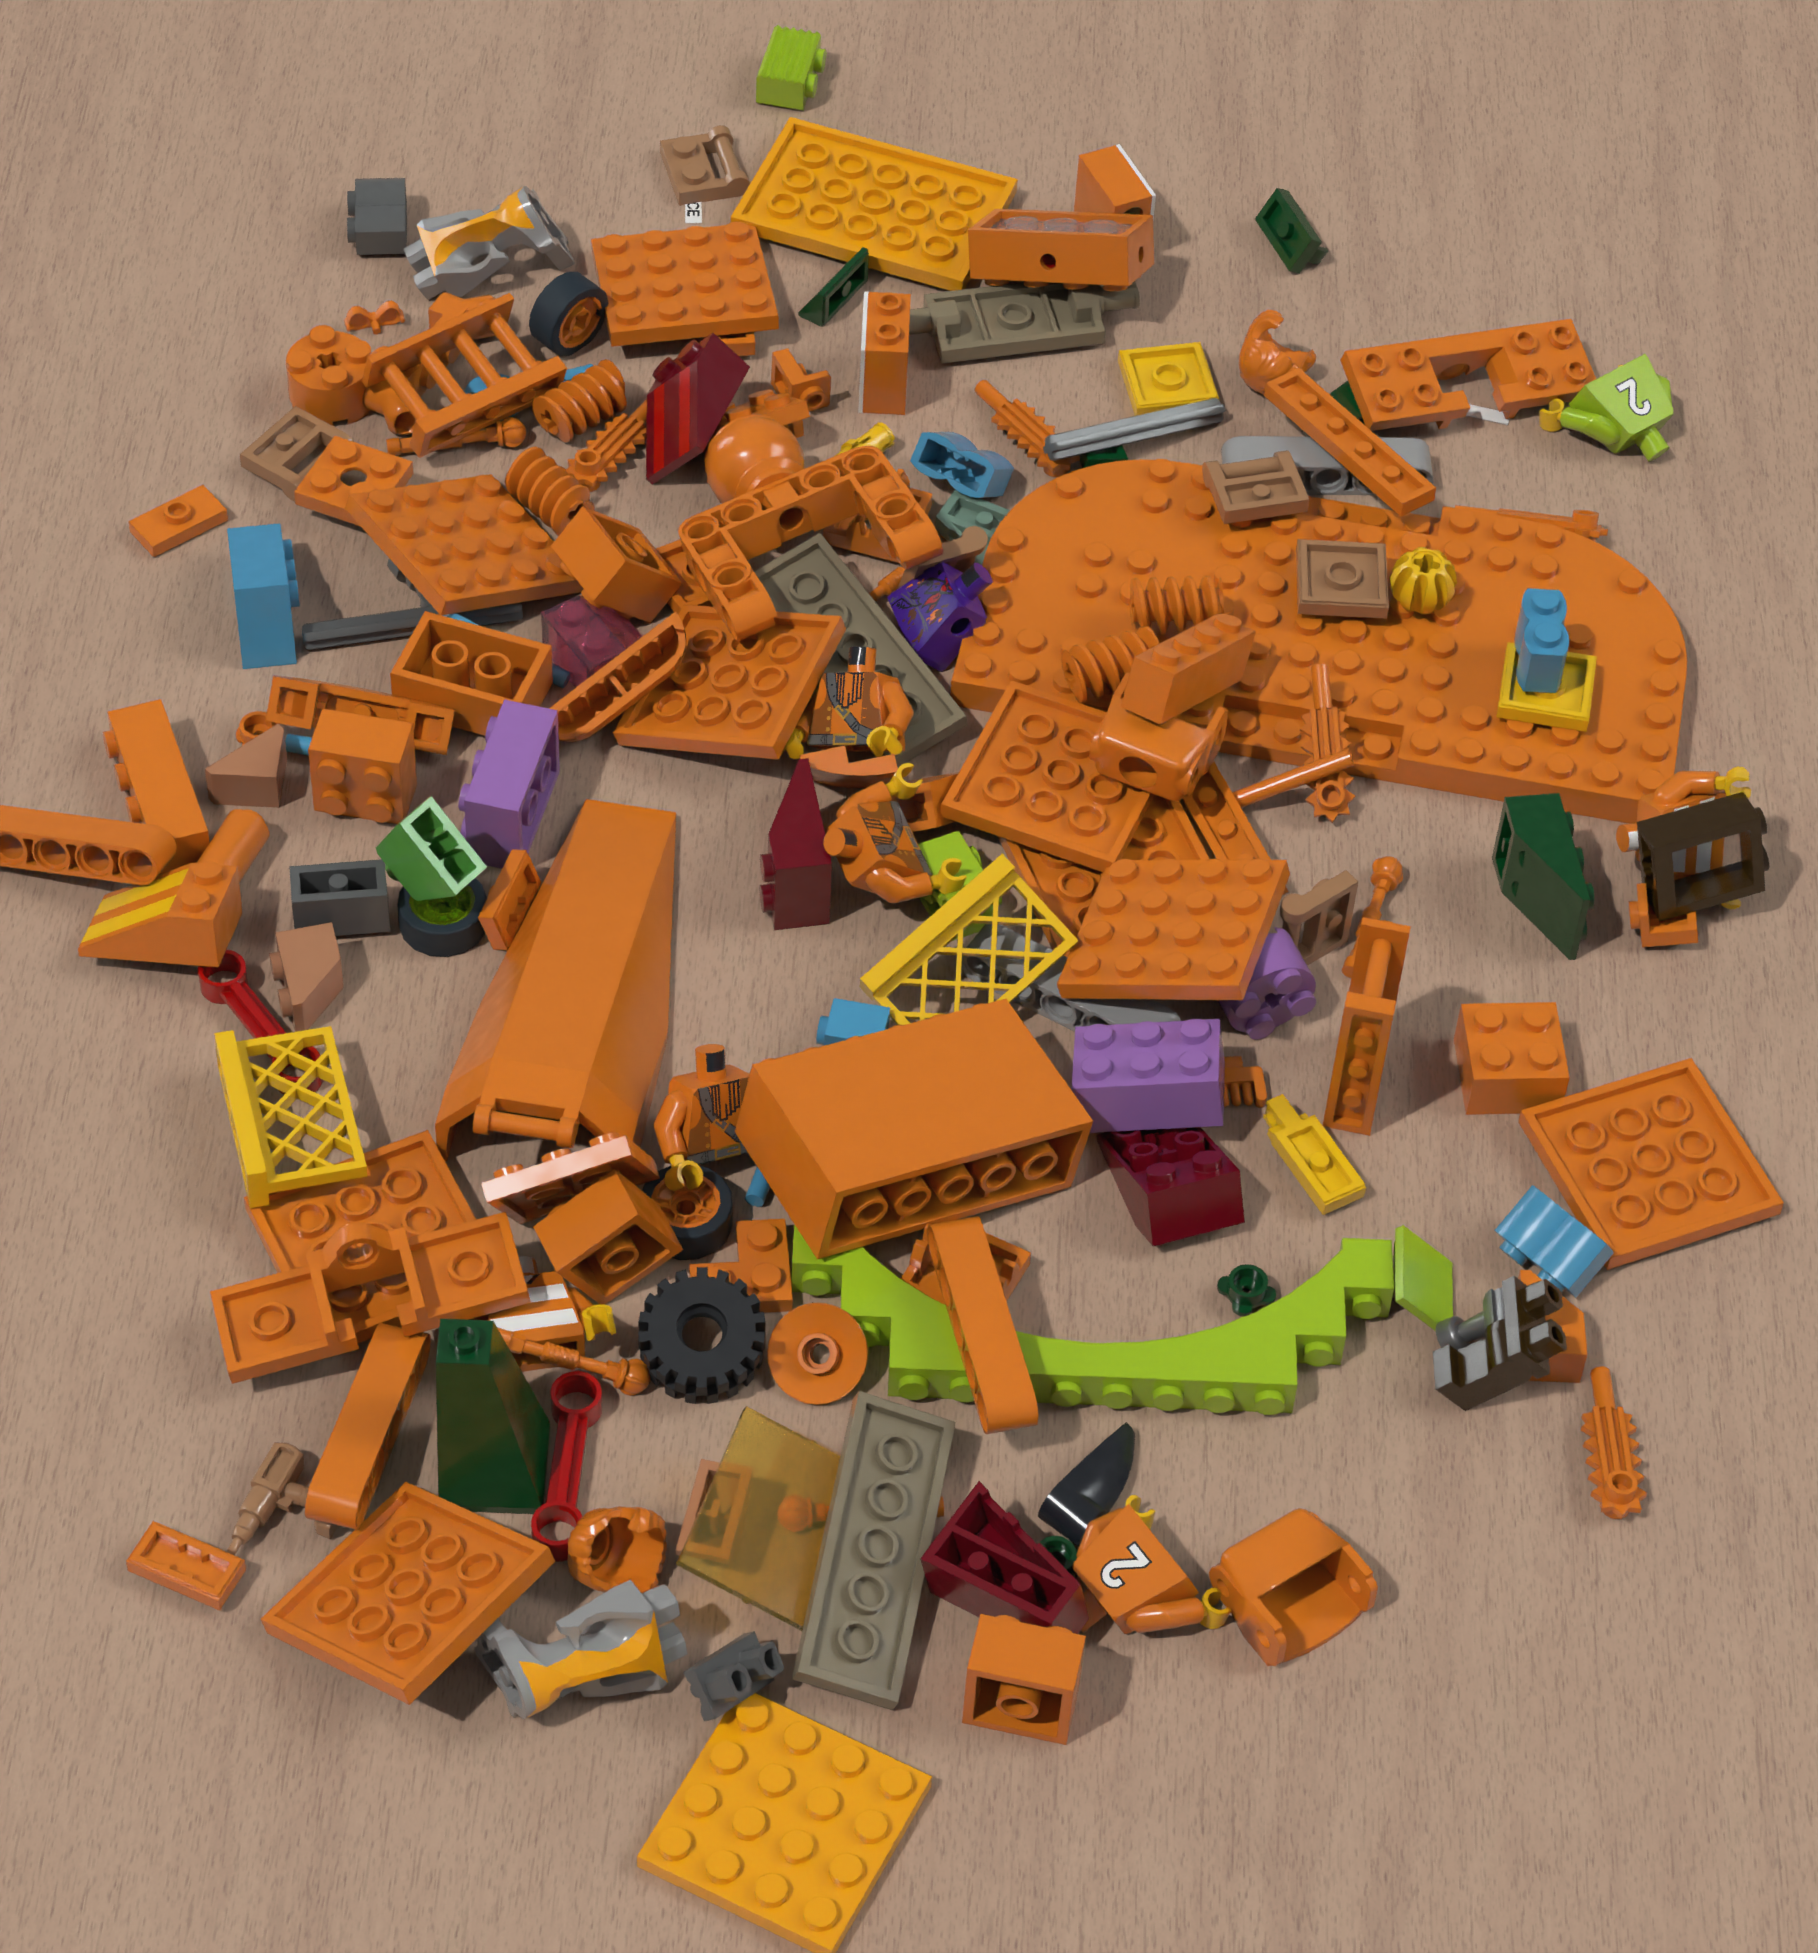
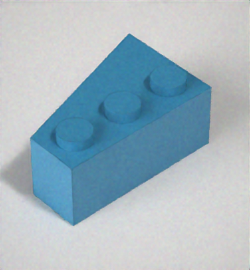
M280 523L227 528L243 669L297 664L291 607H300L291 539H282Z

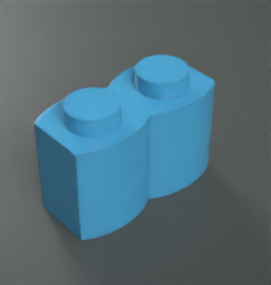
M954 432L921 433L910 460L914 467L924 475L935 479H947L950 485L958 492L974 498L1003 496L1014 470L1012 464L1002 455L989 450H977L976 446L969 439Z
M1527 588L1523 595L1514 637L1515 648L1519 654L1516 676L1523 691L1556 693L1560 687L1569 647V635L1564 627L1567 604L1559 590Z
M1533 1185L1494 1230L1504 1240L1499 1248L1520 1266H1523L1529 1260L1541 1270L1537 1275L1542 1280L1547 1279L1559 1288L1561 1293L1565 1289L1575 1298L1614 1253L1602 1239Z

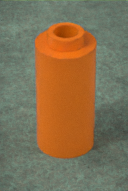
M234 809L230 811L197 863L214 862L219 865L238 866L240 883L270 836L263 817L249 809Z

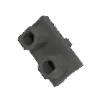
M755 1631L742 1634L716 1652L698 1661L694 1666L684 1671V1675L691 1684L690 1690L692 1695L700 1698V1713L703 1720L709 1721L718 1718L774 1681V1676L784 1670V1665L775 1643L772 1641L759 1643Z

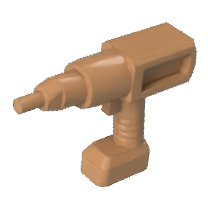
M274 1442L251 1481V1490L238 1512L240 1518L234 1526L232 1533L233 1541L228 1547L227 1553L235 1555L239 1547L246 1544L258 1528L264 1527L276 1508L289 1512L293 1504L305 1507L309 1487L295 1483L304 1469V1454L296 1446L289 1443ZM314 1520L316 1533L331 1539L338 1525Z

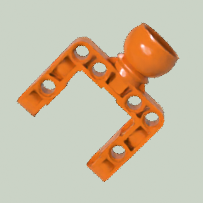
M754 414L736 418L723 426L712 438L706 451L705 470L707 482L722 504L691 516L678 529L691 573L736 641L775 626L774 617L778 616L767 590L747 560L782 546L781 543L811 530L816 532L856 514L860 516L864 514L869 520L873 535L880 545L885 549L890 558H896L905 570L943 554L942 543L934 524L888 459L877 447H856L805 468L803 449L792 431L771 417Z

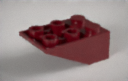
M1201 1127L1115 1131L1096 1135L1099 1147L1135 1226L1152 1246L1245 1223L1240 1170Z

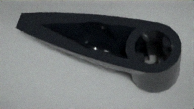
M1127 1422L1073 1468L1051 1490L1039 1509L1038 1517L1078 1547L1088 1523L1109 1513L1129 1477L1134 1456L1135 1433Z

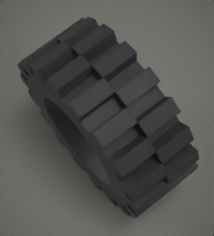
M697 1267V1276L688 1278L685 1269L675 1273V1282L672 1284L666 1278L657 1284V1294L654 1296L649 1293L644 1301V1312L640 1311L638 1321L640 1358L649 1369L650 1380L656 1386L662 1382L665 1385V1394L674 1399L678 1392L684 1393L685 1402L696 1404L697 1396H706L707 1404L718 1402V1394L725 1392L728 1399L738 1394V1385L743 1383L747 1387L754 1379V1369H760L763 1361L766 1321L764 1312H760V1301L755 1293L750 1296L747 1294L746 1283L739 1278L735 1284L730 1283L729 1273L720 1269L716 1278L708 1276V1267ZM697 1317H707L716 1321L722 1331V1338L718 1345L708 1351H696L689 1348L682 1338V1330L688 1321Z

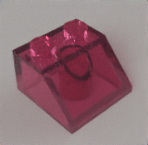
M581 595L541 612L542 643L552 645V661L555 665L571 672L569 681L575 688L642 637L629 620L619 615L614 609L606 606L599 609L590 604Z

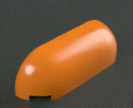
M676 611L549 708L558 710L559 741L576 742L593 736L664 682L678 669L686 651V633L682 620Z

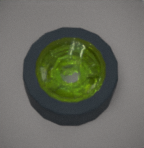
M475 878L453 897L422 901L413 899L406 889L402 887L399 891L397 910L399 928L403 939L414 950L436 957H450L462 954L476 946L485 935V931L478 919L487 900L482 884Z

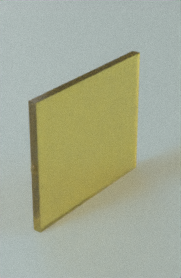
M746 1406L740 1415L676 1565L742 1599L745 1604H751L802 1631L840 1456L818 1445L815 1440H809Z

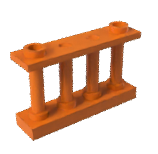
M510 293L497 299L488 298L468 312L390 347H379L367 357L362 383L368 388L386 379L416 419L410 447L419 458L532 406L535 397L544 396L546 391L558 388L559 384L564 381L567 367L557 355L544 362L536 361L508 325L514 298ZM492 331L523 372L510 378L501 377L473 339ZM457 347L487 388L473 395L465 393L439 359L438 355ZM422 363L452 404L438 411L430 410L402 372Z
M1362 917L1350 988L1347 991L1323 1127L1370 1136L1411 926Z

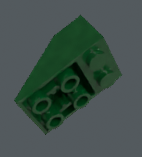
M1559 793L1505 797L1492 854L1501 892L1569 960H1576L1580 941L1585 940L1587 937L1586 916L1588 910H1593L1595 897L1592 883L1585 882L1583 876L1584 856L1580 846L1575 847L1573 842L1574 825L1572 814L1570 811H1564Z

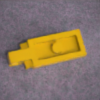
M1284 1094L1266 1101L1267 1107L1263 1118L1269 1126L1267 1135L1271 1144L1322 1215L1364 1197L1366 1191L1364 1181L1315 1115L1310 1117L1306 1113L1298 1115Z

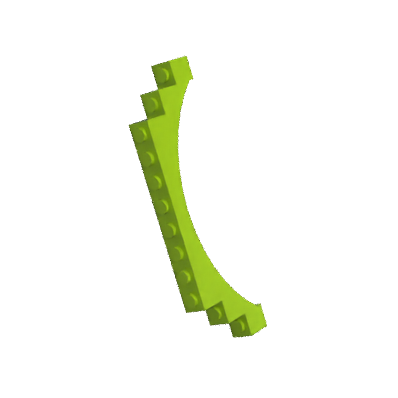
M794 1224L792 1292L807 1293L815 1296L841 1294V1308L852 1315L859 1323L865 1334L868 1347L875 1345L889 1346L888 1396L903 1397L908 1400L941 1398L954 1399L958 1402L974 1401L945 1304L930 1298L898 1278L863 1247L817 1259ZM1342 1238L1340 1251L1317 1274L1288 1295L1252 1314L1224 1325L1183 1336L1142 1342L1091 1343L1045 1338L1016 1331L1033 1385L1037 1403H1055L1064 1407L1083 1404L1105 1405L1114 1409L1130 1406L1154 1407L1163 1411L1201 1409L1213 1413L1228 1411H1249L1264 1415L1292 1413L1298 1386L1297 1363H1305L1315 1367L1328 1364L1341 1365L1346 1341L1345 1316H1356L1361 1319L1389 1316L1394 1292L1392 1240Z

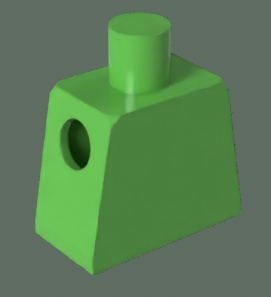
M432 796L428 797L398 823L376 847L377 854L385 863L388 876L395 881H399L410 896L417 901L453 897L487 868Z

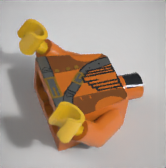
M850 647L848 672L823 674L819 687L808 702L783 750L784 752L786 749L790 758H800V755L804 752V747L801 743L807 742L808 746L822 750L845 745L846 752H873L876 757H881L884 751H889L895 755L905 751V732L914 716V711L898 678L875 672L876 649Z
M904 763L899 766L889 783L884 784V782L880 781L851 795L837 810V820L827 827L823 843L825 851L831 856H836L847 881L852 886L875 893L890 903H899L932 895V890L937 889L942 894H948L962 889L967 878L966 875L954 877L962 865L961 860L957 858H949L943 861L938 874L932 875L899 803L892 801V796H896L899 799L911 798L921 785L922 779L915 783H908L903 779L914 768V765L911 763Z
M719 1044L701 1045L695 1049L696 1072L674 1076L671 1079L668 1095L665 1097L654 1121V1130L664 1161L667 1164H671L672 1167L665 1174V1184L667 1188L673 1191L684 1187V1180L681 1174L686 1179L688 1189L692 1190L701 1185L703 1172L699 1164L748 1153L736 1135L735 1128L749 1073L733 1065H726L725 1047Z

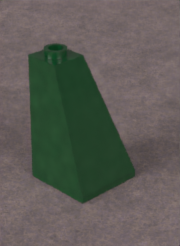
M440 1319L436 1355L438 1496L471 1512L534 1514L544 1504L550 1421L494 1321Z

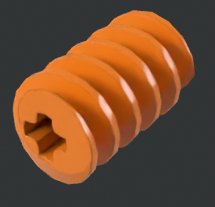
M607 359L600 361L598 365L587 368L584 373L573 376L571 381L567 380L560 383L558 388L546 391L544 396L535 397L532 402V411L540 426L546 432L556 435L564 443L572 440L573 432L581 435L586 432L587 425L596 427L600 423V418L604 420L610 419L613 416V410L622 412L627 407L623 376L617 366Z
M534 446L522 452L514 460L506 474L505 486L510 495L518 499L524 507L530 509L534 516L540 518L558 536L582 506L595 511L593 502L589 501V489L584 485H580L574 476L568 475L564 467L558 466L552 457L546 456L545 452L539 447Z
M1191 576L1184 578L1181 589H1179L1174 577H1168L1163 590L1156 577H1151L1148 580L1145 590H1143L1138 578L1131 579L1130 618L1132 626L1134 622H1138L1140 627H1150L1152 622H1157L1160 633L1166 634L1169 622L1174 621L1178 632L1181 633L1185 631L1187 621H1192L1195 626L1216 614H1224L1223 583L1221 577L1217 588H1215L1212 578L1204 576L1199 589H1197L1195 581Z
M1143 626L1138 628L1135 633L1133 631L1122 632L1119 638L1115 635L1107 636L1102 642L1099 640L1089 641L1086 647L1081 644L1072 646L1069 651L1065 649L1062 652L1061 658L1062 668L1067 685L1073 692L1076 700L1079 703L1086 702L1087 688H1090L1095 698H1102L1104 683H1106L1110 692L1114 694L1120 684V679H1123L1126 672L1130 673L1134 657L1160 644L1157 636L1149 626Z

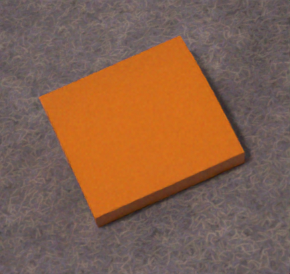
M845 745L800 755V759H809L813 781L837 787L865 789L880 781L887 784L898 769L895 754L849 763Z

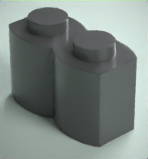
M405 178L355 179V191H347L348 216H355L347 218L348 243H356L357 255L405 254L404 248L407 247Z

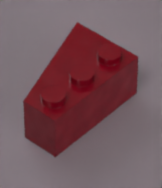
M978 1481L920 1558L930 1593L977 1617H980V1614L994 1617L1007 1615L1018 1619L1022 1623L1046 1628L1052 1626L1064 1627L1075 1634H1078L1089 1620L1081 1584L1040 1542L1037 1544L1021 1528L1019 1521L1010 1512L1006 1513L991 1498L989 1490L980 1481Z

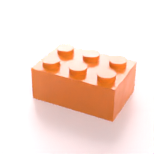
M425 611L390 673L392 694L455 709L452 727L486 736L489 719L491 716H498L504 700L541 706L553 683L552 645Z

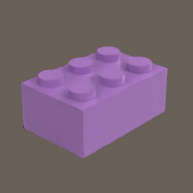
M509 700L503 701L497 717L491 716L485 736L487 744L484 750L478 749L475 754L472 766L473 779L471 784L465 783L463 785L458 804L459 811L465 812L461 834L485 865L501 869L512 849L527 850V853H529L560 772L558 710Z
M1190 1019L1187 1021L1169 1022L1145 1021L1133 1024H1095L1075 1027L1071 1089L1093 1120L1090 1133L1223 1126L1225 1061L1220 1019Z

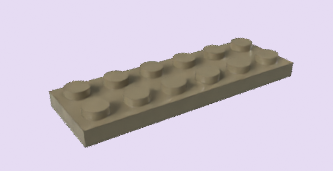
M821 533L754 571L767 590L776 611L842 617L846 631L824 673L848 672L849 648L869 647L876 649L875 672L898 678L913 708L914 716L905 732V751L895 755L897 768L968 725L965 713ZM884 751L882 756L890 755L891 753Z
M861 1391L853 1398L793 1671V1680L893 1710L899 1703L925 1576L920 1558L931 1545L956 1422Z

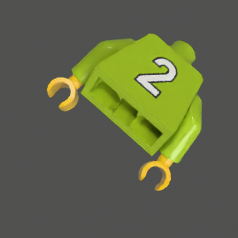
M1646 354L1624 365H1618V368L1584 385L1569 403L1570 407L1565 408L1564 402L1556 398L1549 402V411L1545 409L1539 410V425L1543 430L1554 432L1564 427L1579 431L1604 444L1613 453H1619L1637 444L1648 462H1651L1670 448L1659 433V430L1674 415L1670 381L1656 374Z

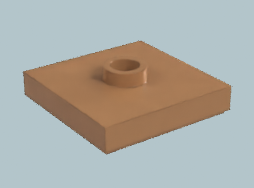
M1297 539L1298 614L1387 619L1389 603L1386 544Z

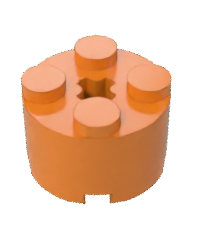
M319 325L312 328L309 335L293 344L286 356L288 393L293 408L297 406L334 426L333 421L347 419L348 425L366 416L370 410L365 408L363 403L366 387L362 383L367 357L371 354L369 343L349 333L335 331L330 326Z

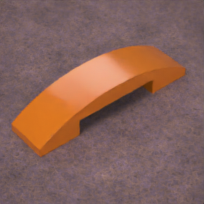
M273 676L265 721L311 730L312 727L316 728L322 709L410 722L413 723L415 750L447 755L455 709L347 685L287 676Z

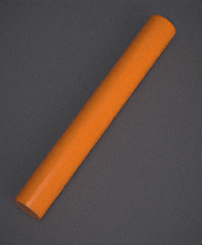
M1345 749L1232 793L1240 807L1243 808L1355 765L1349 749Z

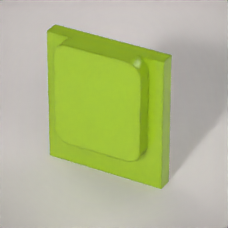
M1402 1225L1395 1228V1302L1436 1331V1326L1439 1322L1453 1317L1452 1262Z

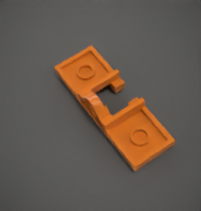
M1572 319L1347 350L1340 359L1365 426L1371 431L1436 422L1438 429L1447 428L1452 419L1465 417L1471 407L1464 390L1442 393L1437 379H1451L1464 372L1465 375H1468L1484 366L1494 388L1492 396L1498 411L1503 412L1506 419L1514 418L1519 409L1549 405V402L1556 398L1561 399L1563 402H1570L1584 385L1596 379Z
M506 1211L409 1238L407 1237L405 1226L387 1231L368 1223L348 1224L337 1230L322 1249L306 1253L308 1262L306 1266L210 1291L226 1366L232 1384L358 1350L359 1345L352 1319L347 1318L334 1322L328 1297L330 1292L405 1272L412 1301L396 1305L404 1337L439 1328L440 1319L468 1320L531 1302ZM354 1244H366L365 1246H362L357 1249H347L348 1247Z

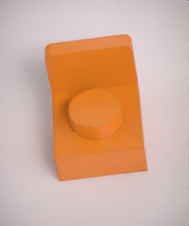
M788 348L772 352L771 385L777 394L789 393V396L792 398L806 400L808 411L829 406L831 376L827 370L807 375L803 364H797Z

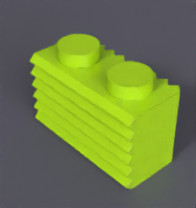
M779 25L774 27L756 77V103L804 111L807 98H814L818 84L816 72L823 73L826 63L827 51L821 48V34L818 31L812 33L810 30L805 32L803 29L797 31L794 27L792 29H789L787 26L781 28Z

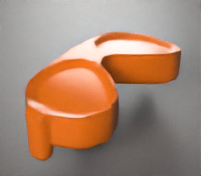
M392 300L383 303L375 312H368L360 306H353L347 312V316L344 319L348 332L372 327L373 334L375 335L381 333L380 326L405 322L403 311Z

